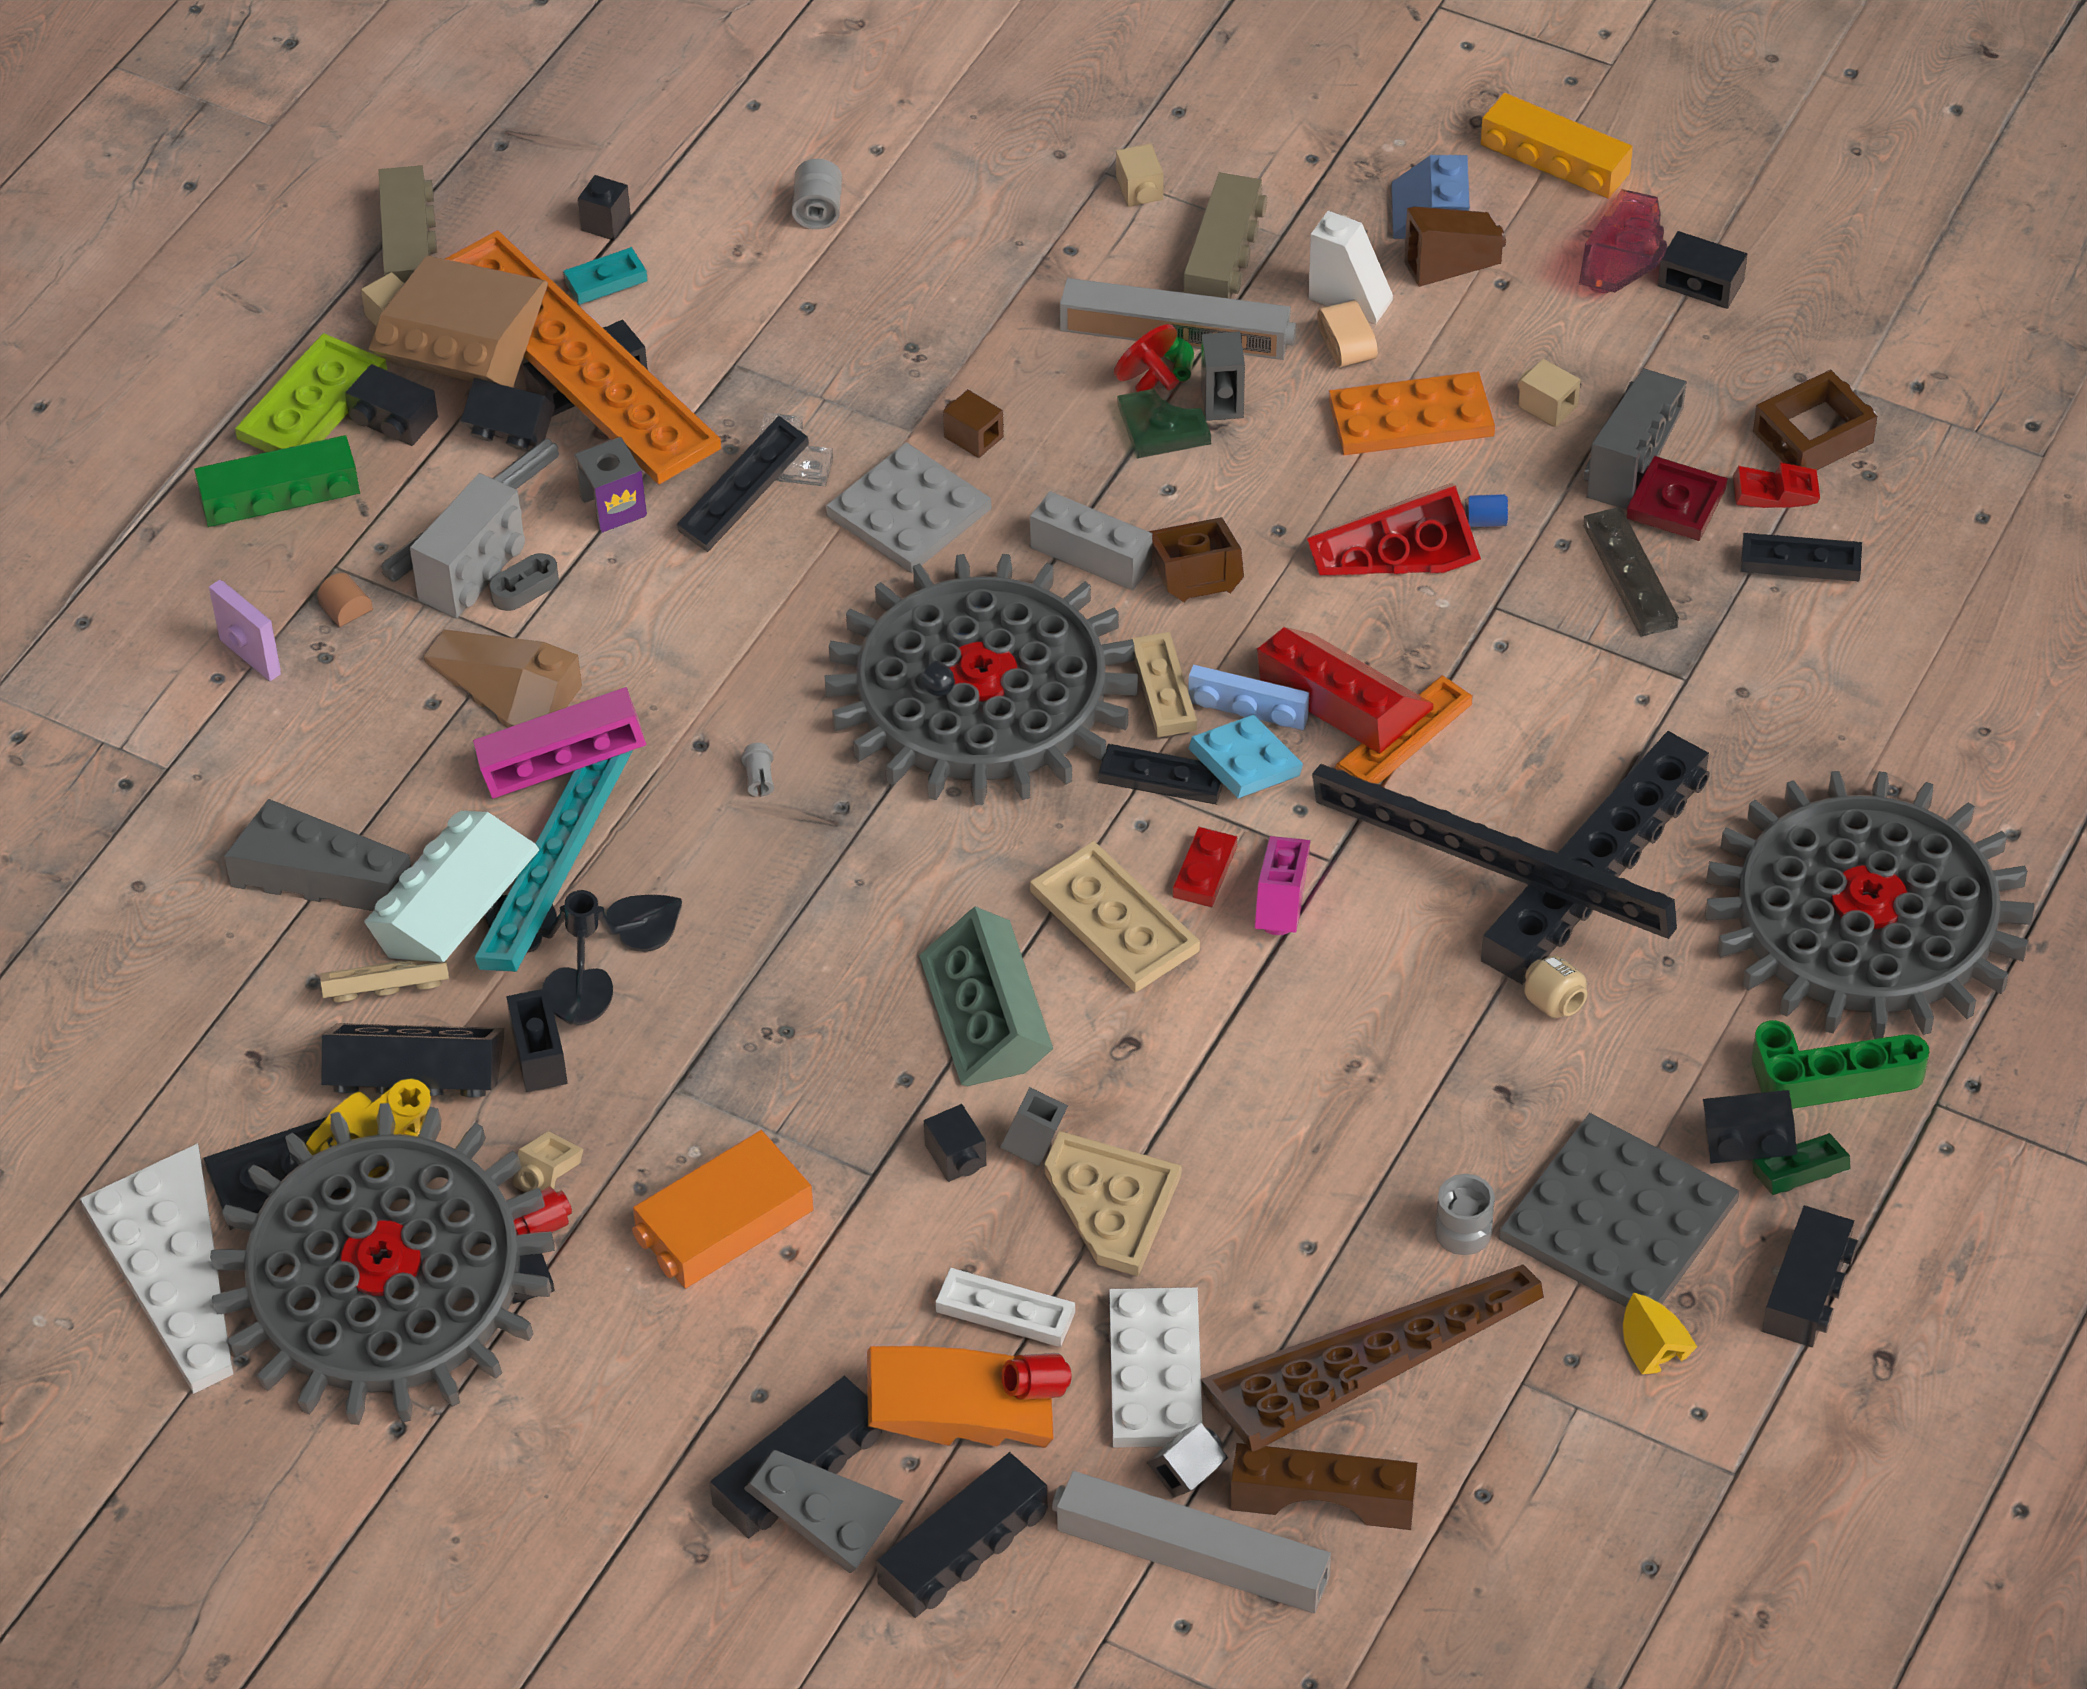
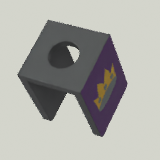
M621 437L574 454L580 497L584 503L595 500L598 528L602 533L644 518L647 515L642 470Z

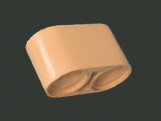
M1356 300L1317 310L1320 333L1338 367L1377 358L1378 352L1375 335Z

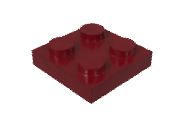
M1654 456L1627 507L1626 519L1700 541L1727 488L1728 478Z

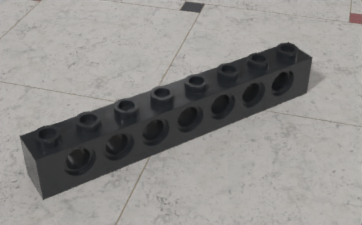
M1667 731L1557 854L1582 864H1588L1595 869L1619 877L1626 868L1632 869L1638 862L1646 845L1649 842L1654 844L1659 839L1665 824L1670 818H1677L1684 810L1687 799L1694 792L1699 793L1705 787L1710 776V772L1707 771L1709 752ZM1528 885L1483 935L1481 962L1523 985L1526 982L1525 975L1530 965L1537 960L1549 957L1550 953L1557 946L1563 947L1569 940L1574 926L1580 920L1586 921L1593 910Z

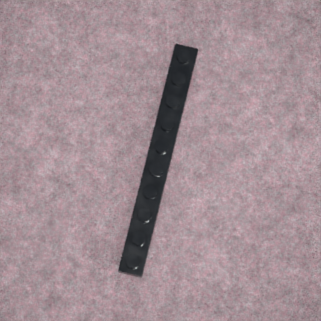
M1320 764L1312 773L1315 798L1318 804L1669 939L1677 929L1675 899L1661 892L1652 891L1634 884L1625 878L1613 876L1588 864L1579 863L1554 851L1545 850L1527 843L1518 837L1506 835L1481 823L1472 822L1447 810L1438 809L1410 796H1404L1386 789L1377 783L1357 778L1343 770H1337Z

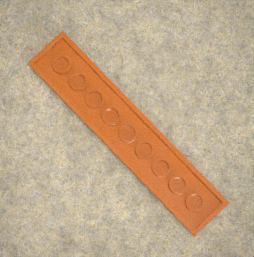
M496 230L445 258L446 260L548 282L524 357L611 440L621 437L639 467L658 485L722 449L721 438L500 231Z

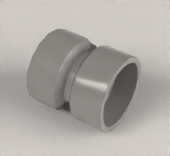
M810 159L797 167L794 177L792 216L803 227L824 229L837 222L840 216V195L842 190V172L837 165L824 159Z
M1459 1174L1445 1180L1439 1189L1435 1233L1442 1247L1453 1254H1476L1483 1250L1490 1242L1495 1195L1493 1188L1486 1180L1477 1175Z

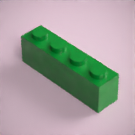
M347 435L194 468L199 496L208 527L360 494L356 466Z

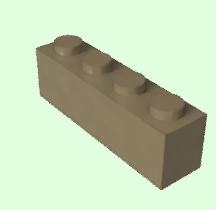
M423 165L378 169L384 276L392 272L404 284L426 255L431 256V254L437 253L435 231H429V228L436 227L434 206H427V202H434L432 180H425Z
M1218 173L1184 272V293L1231 299L1232 294L1239 293L1242 282V272L1240 270L1241 268L1246 269L1248 267L1251 248L1248 245L1249 242H1256L1259 230L1257 218H1263L1266 212L1267 196L1262 195V179Z

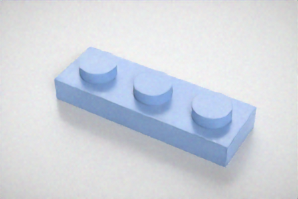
M1193 665L1190 671L1188 693L1192 704L1238 714L1242 717L1255 715L1259 720L1275 723L1283 727L1304 730L1308 720L1309 692L1198 665Z

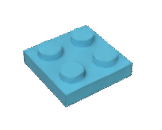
M1255 715L1192 736L1188 748L1237 798L1298 777L1303 767V763Z

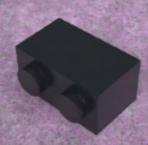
M1677 231L1660 260L1658 286L1728 309L1745 280L1748 253Z
M373 364L345 392L350 420L360 426H366L385 434L392 440H399L411 446L421 438L438 418L434 390Z
M474 378L461 422L471 429V435L476 438L493 441L495 436L507 439L506 444L513 448L528 451L529 445L535 446L546 438L556 405L546 396Z
M548 988L506 996L512 1034L526 1093L568 1084L564 1053Z
M1789 1090L1703 1099L1710 1164L1797 1155L1795 1123Z

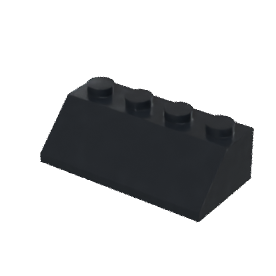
M336 1023L322 1034L321 1085L333 1086V1091L337 1093L359 1092V1086L376 1087V1093L384 1094L401 1080L415 1079L427 1086L430 1090V1096L443 1095L444 1089H460V1095L465 1097L486 1096V1090H492L498 1084L504 1028Z

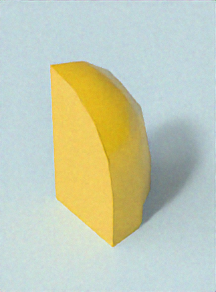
M1637 1293L1632 1294L1625 1309L1623 1334L1628 1352L1641 1374L1661 1372L1662 1369L1659 1364L1665 1363L1675 1356H1678L1680 1361L1685 1360L1698 1347L1685 1326L1676 1315L1662 1304L1647 1296Z

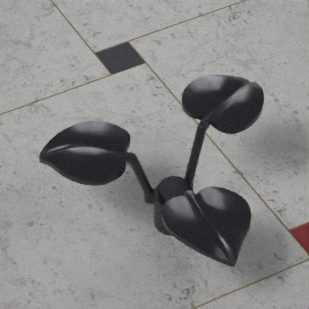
M577 890L570 893L566 897L564 905L560 906L558 917L552 904L527 953L536 950L540 946L543 937L553 938L564 920L567 931L577 938V970L569 967L556 969L546 977L542 989L548 988L554 1015L570 1025H585L601 1017L612 1001L613 984L608 973L598 968L585 970V938L597 930L598 920L610 935L620 934V941L626 948L642 952L653 951L664 946L672 937L682 908V899L667 895L629 896L613 903L607 910V917L604 914V907L598 906L597 897L586 890ZM501 895L486 912V921L489 929L508 895Z

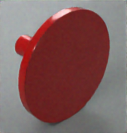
M1164 324L1156 327L1132 344L1115 365V377L1119 381H1127L1148 370L1135 386L1136 391L1140 395L1147 396L1159 381L1168 391L1173 389L1179 383V380L1161 360L1177 337V330L1173 325Z

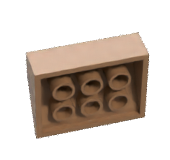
M426 255L381 313L369 350L397 365L473 382L474 378L513 387L548 282Z

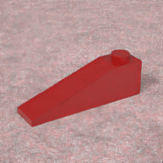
M1453 483L1418 494L1307 537L1319 575L1445 573L1481 560L1456 485Z

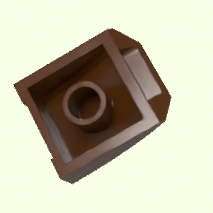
M1222 517L1148 531L1152 533V556L1163 584L1170 594L1184 603L1189 598L1225 591L1231 594L1244 578L1242 549Z

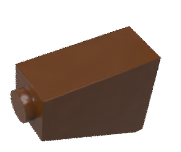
M1417 206L1407 208L1404 263L1419 287L1501 264L1502 249L1506 246V236L1503 228L1500 225L1496 226L1488 212Z

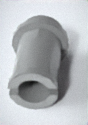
M764 743L749 744L745 747L741 756L742 764L747 768L748 792L753 796H757V785H760L761 797L769 795L774 790L771 775V763L774 760L773 752Z

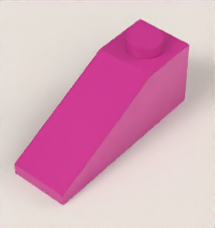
M1270 836L1258 881L1255 929H1264L1265 932L1272 935H1285L1289 932H1297L1311 840Z

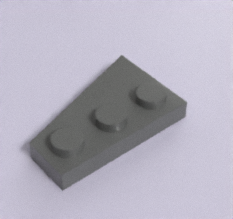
M776 1450L767 1455L744 1488L849 1573L857 1569L903 1503V1500Z

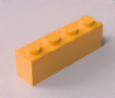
M1505 92L1482 118V146L1608 199L1630 174L1632 145Z

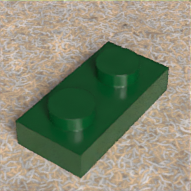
M1830 1133L1796 1144L1797 1155L1752 1159L1753 1173L1772 1195L1788 1192L1796 1187L1820 1179H1826L1834 1174L1851 1169L1850 1155Z

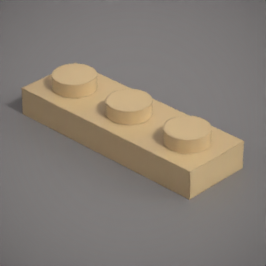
M1170 632L1131 638L1135 645V664L1157 738L1197 731V719Z
M447 959L445 962L405 960L321 973L323 998L332 997L334 1002H344L358 998V993L373 990L375 995L378 996L390 995L399 992L400 986L416 984L417 989L435 988L441 985V980L449 979Z

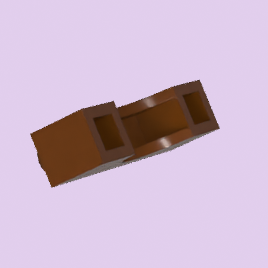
M1236 1443L1231 1480V1510L1276 1515L1282 1508L1295 1502L1309 1500L1326 1501L1344 1506L1355 1512L1367 1526L1411 1530L1417 1463L1265 1446L1252 1452L1246 1444Z

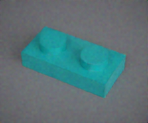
M632 247L563 270L564 282L578 305L648 281L647 270Z

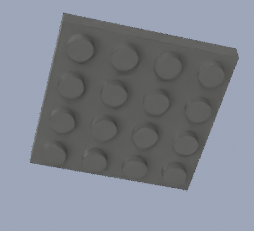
M1589 1112L1502 1226L1499 1240L1624 1307L1627 1306L1633 1293L1647 1296L1663 1304L1737 1203L1739 1190Z

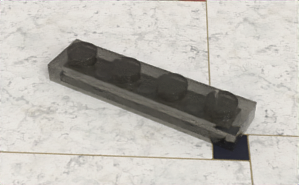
M1621 506L1584 515L1583 526L1640 637L1678 628L1679 617Z

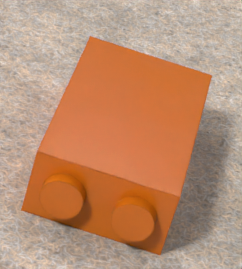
M761 1129L634 1206L635 1226L632 1227V1231L643 1249L650 1248L655 1253L658 1264L664 1274L669 1278L675 1277L686 1289L814 1211L812 1185Z

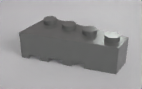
M1645 368L1642 369L1634 382L1630 381L1625 396L1592 443L1591 458L1586 465L1583 477L1585 481H1588L1587 498L1627 510L1653 457H1659L1684 408L1687 381Z
M271 799L265 802L224 855L231 887L246 889L247 885L263 887L264 893L281 895L282 891L304 894L305 900L316 902L326 898L340 900L342 906L374 911L376 903L382 897L388 895L399 882L401 874L411 867L410 857L407 853Z

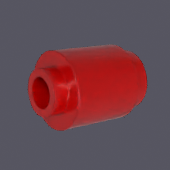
M551 1186L540 1190L545 1207L513 1220L517 1235L550 1231L553 1233L569 1224L568 1215L572 1214V1208L562 1190L556 1192Z
M1059 1353L1017 1355L1013 1360H1007L1002 1369V1384L1005 1392L1019 1400L1060 1398L1065 1394L1072 1380L1071 1368Z

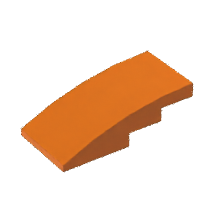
M870 1346L867 1350L869 1427L950 1446L959 1437L996 1447L1005 1438L1046 1448L1054 1439L1052 1398L1019 1400L1015 1396H1009L1003 1388V1366L1007 1360H1013L1015 1356L961 1348L929 1346Z

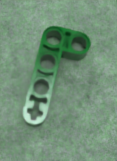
M1769 1020L1761 1023L1756 1029L1751 1060L1761 1093L1789 1090L1792 1109L1916 1089L1923 1084L1930 1051L1926 1041L1913 1034L1799 1051L1791 1028L1783 1022Z

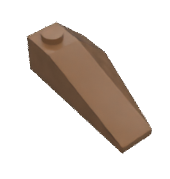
M444 629L424 655V661L453 685L462 686L473 695V700L482 708L487 706L497 714L498 721L507 728L567 708L582 687L578 654L542 641Z

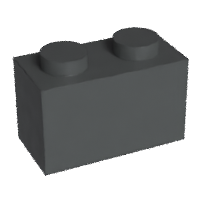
M1240 331L1202 334L1201 392L1206 421L1244 418L1245 361Z

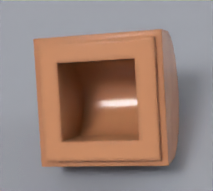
M337 573L330 576L322 583L318 590L319 605L339 627L373 610L370 598L346 573Z

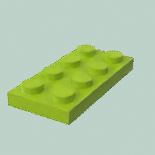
M322 333L235 428L237 439L265 452L324 440L348 414L345 392L371 364L387 370L386 359Z

